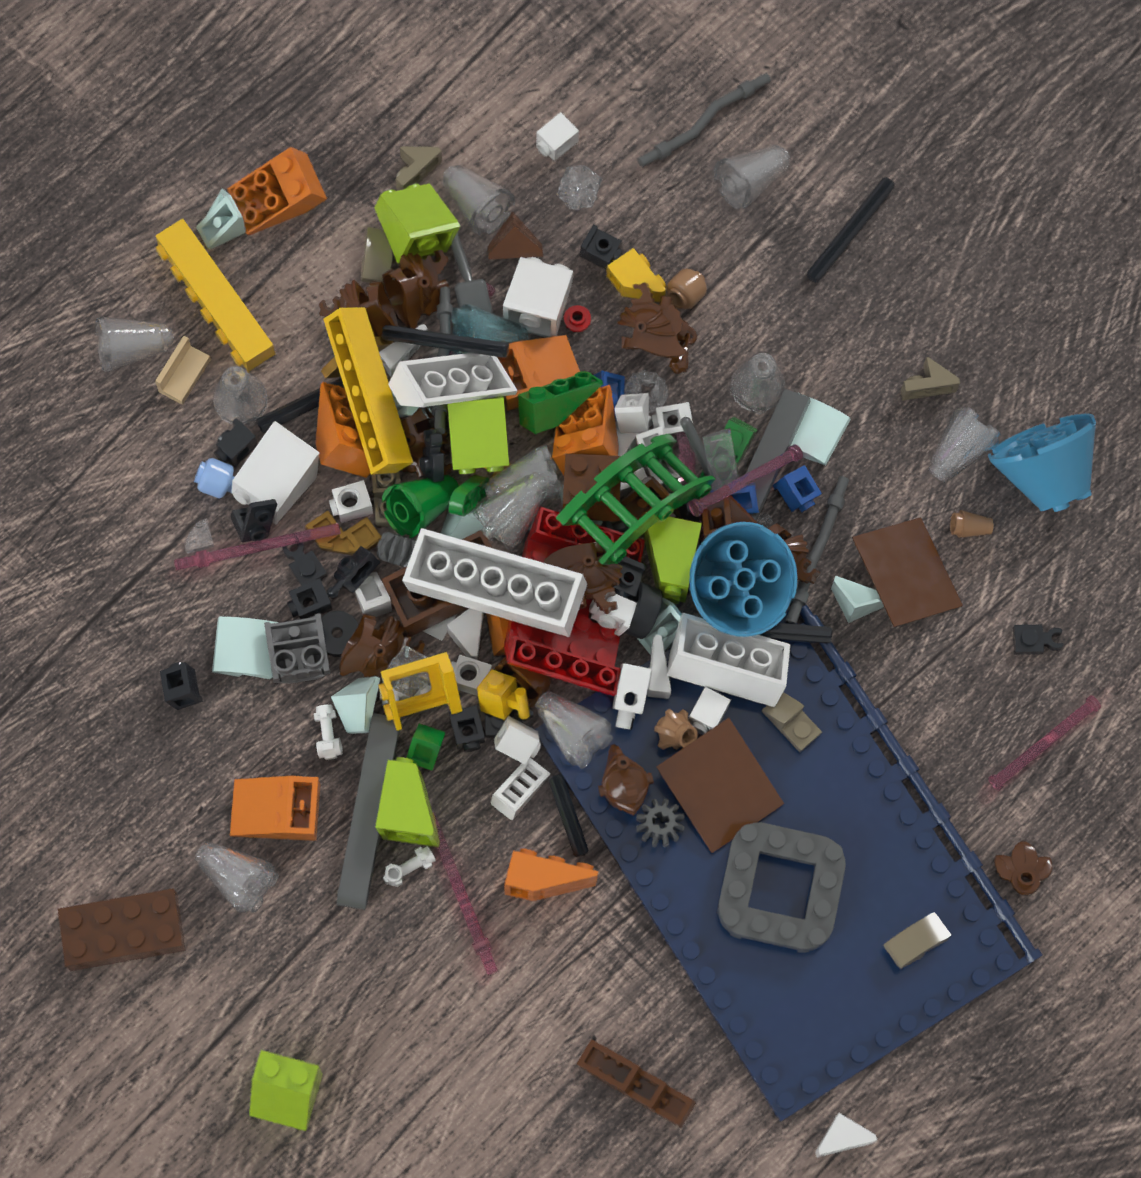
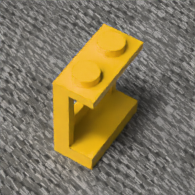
M447 652L381 671L383 683L378 684L382 700H387L388 702L383 705L387 721L393 720L397 731L402 729L400 717L443 704H448L451 714L462 712L455 673ZM421 672L428 673L431 685L429 692L400 701L395 700L391 685L392 681Z

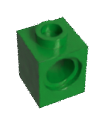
M419 723L406 758L413 760V763L417 764V766L433 770L446 732Z

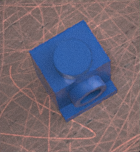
M805 465L773 484V488L779 490L791 512L798 508L801 513L815 505L813 500L822 494Z

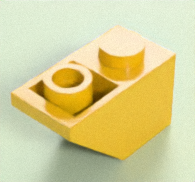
M634 248L607 265L606 276L622 297L639 299L642 296V292L640 289L633 288V285L643 282L648 283L649 288L652 289L651 293L655 299L654 302H660L661 296H665L666 284L660 275H654L647 258L643 254L639 255Z

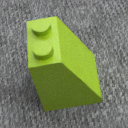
M430 183L424 185L413 184L399 191L387 190L380 195L374 207L398 264H400V258L403 254L407 256L408 253L413 255L418 253L422 258L427 255H435V250H442L443 253H446L460 228L459 222Z
M504 397L449 403L448 415L453 470H459V474L476 473L475 468L487 467V472L503 471V466H509Z
M668 517L666 520H659L643 533L655 588L662 591L663 598L674 604H679V602L686 601L691 564L696 553L702 523Z
M397 757L396 761L388 760L375 828L383 840L439 848L440 839L424 778L417 764H414L413 760L403 757Z
M261 1050L252 1079L249 1116L307 1131L323 1075L319 1066Z

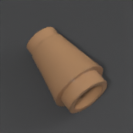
M960 510L959 513L954 512L951 516L950 532L952 535H957L958 538L992 534V518Z

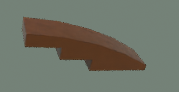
M592 1039L576 1063L577 1066L679 1128L683 1127L696 1105L693 1099L671 1088L666 1082L644 1071L639 1065Z

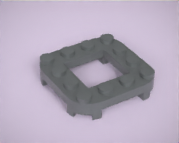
M767 823L744 825L737 832L731 843L717 913L723 927L735 938L741 939L742 937L798 950L797 952L801 953L821 947L828 940L834 928L845 873V857L842 847L830 838ZM759 853L815 866L805 920L748 907Z

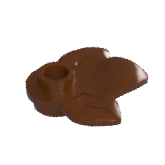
M1020 841L1014 847L1012 856H995L994 863L997 873L1002 879L1010 881L1015 891L1021 895L1035 893L1040 886V882L1048 878L1052 872L1051 858L1038 857L1034 847L1026 841ZM1021 878H1029L1031 882L1026 883Z

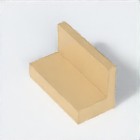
M183 336L155 381L159 393L182 405L211 360L209 355L192 347L189 338Z

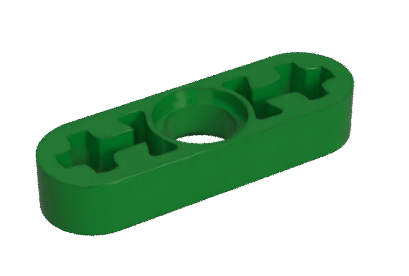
M474 474L457 487L450 498L449 513L465 517L480 505L487 496L489 478Z

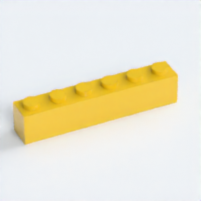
M183 218L155 235L158 246L155 247L157 253L163 261L169 260L173 266L170 268L172 274L178 282L184 281L187 286L185 289L187 295L193 303L199 302L203 308L200 310L202 316L208 324L213 322L218 330L215 333L223 345L228 343L233 351L230 354L238 366L243 364L249 372L276 355L273 343Z
M365 307L339 308L323 320L371 475L397 473L412 464L413 459L391 389L388 385L389 382Z

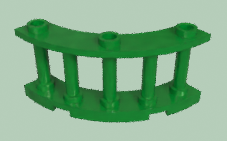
M670 434L656 436L651 439L652 444L645 447L641 443L619 457L594 478L597 483L586 494L580 491L556 517L563 526L579 524L606 551L599 560L602 565L619 563L626 556V550L659 520H666L676 508L688 502L705 498L712 490L710 485L716 479L712 475L698 478L672 453V447L677 441ZM665 461L688 484L683 486L659 462ZM642 467H648L673 493L661 501L634 472ZM620 481L622 483L626 482L652 507L639 520L610 493L611 489ZM597 501H603L629 527L615 543L587 516V511Z

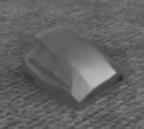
M315 614V616L306 619L281 623H264L274 683L290 684L314 680L330 674L321 614Z

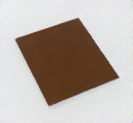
M921 517L852 537L894 627L963 606Z
M727 718L656 766L711 853L731 841L744 825L759 822L784 804L730 718Z

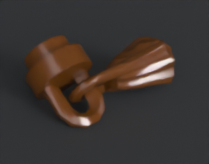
M686 321L682 324L683 331L678 334V341H681L680 344L686 350V355L674 357L670 361V368L675 374L687 372L688 346L697 340L696 331Z

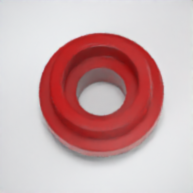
M580 305L568 308L564 314L565 326L573 332L585 331L591 323L590 312ZM578 314L581 315L583 319L580 321H575L572 317Z

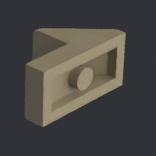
M400 147V157L408 166H404L396 176L397 191L406 189L413 184H419L442 162V150L439 147Z
M926 357L923 364L925 378L922 376H912L903 382L900 390L903 401L956 393L960 380L950 371Z
M783 692L775 707L767 705L762 709V712L801 753L821 735L822 731L803 712L805 706Z

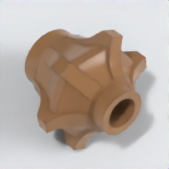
M671 709L666 710L665 717L659 719L654 729L659 734L658 747L663 750L672 746L676 750L680 747L684 748L695 741L698 736L696 728L689 722L688 712L683 709L679 713H674Z

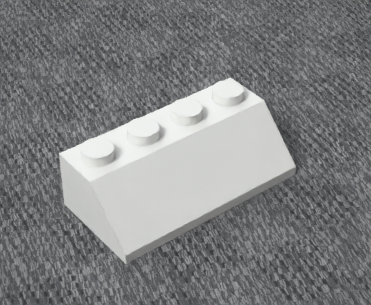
M475 353L401 361L398 363L388 384L400 405L427 407L516 395L518 391L497 357Z
M682 613L669 654L667 676L775 707L787 683L790 644L761 635L748 637L728 635L712 627L703 618Z

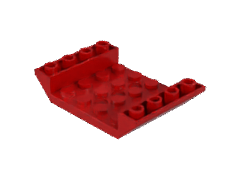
M540 507L525 541L522 557L544 563V560L549 555L562 548L594 543L596 541L579 524L563 526L556 519L560 512ZM597 525L614 543L624 534ZM638 538L626 550V557L641 563L645 540ZM597 552V558L603 553ZM586 599L587 606L578 610L569 637L509 620L504 650L507 663L615 696L621 668L615 667L620 636L614 634L615 628H605L599 625V623H594L590 620L589 607L593 599Z

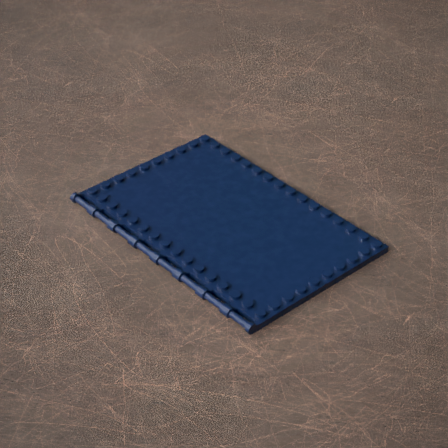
M807 604L802 606L800 616L804 623L801 625L825 627L819 617L813 615ZM788 609L785 612L786 615L779 623L789 624L786 622ZM777 640L790 644L787 683L783 692L805 706L803 712L822 731L821 735L801 753L764 715L762 709L767 705L711 689L731 700L721 722L730 718L784 802L782 806L757 823H767L825 836L839 844L843 849L845 873L833 931L821 947L806 953L742 937L738 939L731 936V933L723 927L717 913L733 839L711 853L656 768V766L683 749V747H680L676 750L672 746L663 750L658 747L659 734L654 729L659 719L665 717V711L671 709L674 713H679L683 709L688 712L689 719L705 688L704 686L669 676L671 686L670 698L663 699L646 695L643 713H635L632 730L615 727L619 710L612 709L614 696L598 691L535 729L538 731L539 740L559 773L563 775L567 786L780 1122L1043 956L1039 948H1034L1013 916L1015 912L1007 900L1001 898L981 868L983 864L976 853L969 850L949 820L951 818L950 814L942 803H938L918 773L920 769L912 757L906 755L886 725L888 721L880 709L874 707L856 680L857 674L849 662L843 660L832 642L829 644L819 643L835 667L834 670L829 672L809 642ZM671 648L665 651L667 668ZM650 660L639 667L650 668ZM845 684L848 686L865 712V717L861 719L858 717L840 687ZM631 692L626 693L624 702L627 705H632L635 695ZM875 731L879 733L898 763L895 765H890L872 738L871 734ZM698 733L697 739L701 737L702 734ZM612 744L619 746L625 756L639 764L647 773L651 772L654 784L649 785L642 805L646 804L652 809V799H656L659 806H662L664 799H668L667 808L670 809L675 804L679 806L674 815H684V820L679 822V824L684 826V831L676 832L679 836L677 842L672 841L668 837L669 846L666 848L662 845V840H658L656 848L652 847L653 838L643 842L642 836L646 832L636 831V826L642 824L636 820L637 814H644L641 809L642 806L635 815H631L613 807L606 800L605 796L600 797L598 785H602L608 753ZM909 778L929 811L924 814L921 812L902 781ZM656 818L654 825L657 824L660 826V829H663L667 821L662 822L660 818ZM938 826L942 828L961 859L954 862L933 829ZM759 853L748 907L805 920L815 866ZM972 873L993 905L991 909L986 910L965 877ZM935 912L950 932L951 937L948 941L927 951L922 958L900 969L883 945L906 928ZM1005 923L1026 956L1019 960L997 927L999 924Z

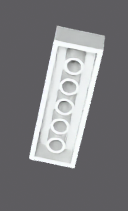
M423 528L420 530L402 580L409 591L566 637L570 636L587 587L583 574Z

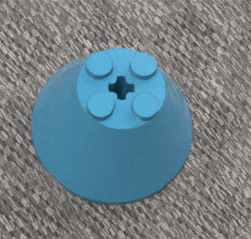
M1087 413L1075 414L1059 418L1061 423L1046 428L1045 423L1029 428L996 445L992 449L993 455L991 456V453L988 454V458L1040 511L1053 508L1054 512L1064 510L1070 506V501L1075 499L1082 500L1092 495L1090 487L1096 428L1094 415Z
M752 522L727 524L712 532L697 549L690 569L691 596L700 615L718 631L740 637L764 633L784 618L792 598H795L797 568L794 557L785 541L778 534L763 527V525Z

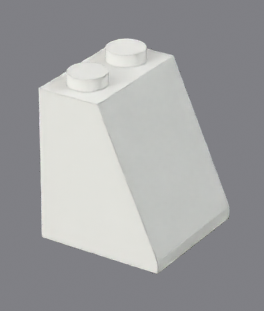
M520 257L503 304V326L543 337L557 336L573 282V271L561 264L549 265L543 263L538 258L528 257L526 259Z
M275 421L232 480V494L234 498L244 505L275 499L277 508L273 523L277 524L317 478L320 452Z

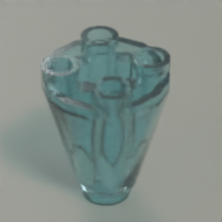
M465 304L460 308H454L452 311L453 335L507 342L508 344L528 340V332L525 327H521L516 322L474 305ZM449 350V351H451V352H455V355H457V354L469 353V352Z

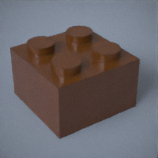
M566 454L563 509L580 491L586 494L597 483L594 478L621 456ZM621 481L610 491L619 502ZM597 501L587 511V516L591 520L619 522V517L603 501Z

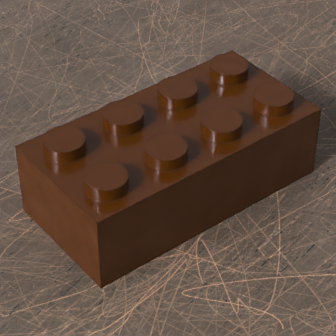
M483 529L462 539L492 548ZM407 567L381 579L404 628L410 636H414L468 609L467 607L409 591L402 581Z
M174 888L58 908L64 961L69 971L186 951L178 895Z

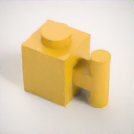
M491 669L477 687L481 712L505 720L512 710L515 709L518 710L520 719L529 718L530 711L526 689L522 687L517 688L515 677Z

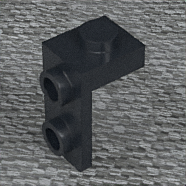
M275 499L253 502L247 508L232 510L230 518L242 543L268 538L277 508Z

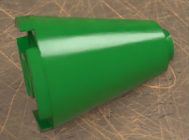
M444 475V481L438 482L424 478L393 484L384 490L382 496V503L386 501L387 510L384 511L385 517L390 526L399 535L407 534L409 538H413L419 535L421 528L426 529L449 507L451 495L459 487V484L449 475Z

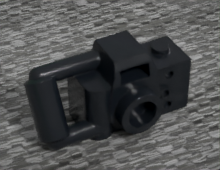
M362 546L352 556H345L339 562L334 573V579L337 583L326 591L329 599L337 597L342 587L353 594L381 562Z

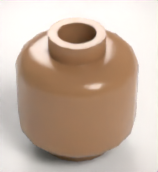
M682 269L668 282L666 288L667 297L672 298L671 304L675 305L676 308H693L706 295L707 286L704 276L692 269Z

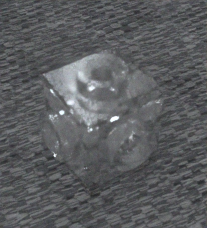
M586 165L566 167L556 196L563 200L568 208L573 210L593 207L602 178Z
M405 646L391 660L387 669L428 657ZM421 672L391 682V685L396 691L413 697L419 690L425 689L429 682V676L427 672Z

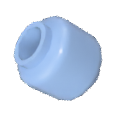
M214 458L208 459L206 463L201 461L194 482L198 483L197 489L216 498H223L226 492L232 493V480L235 478L233 476L234 468L232 465Z

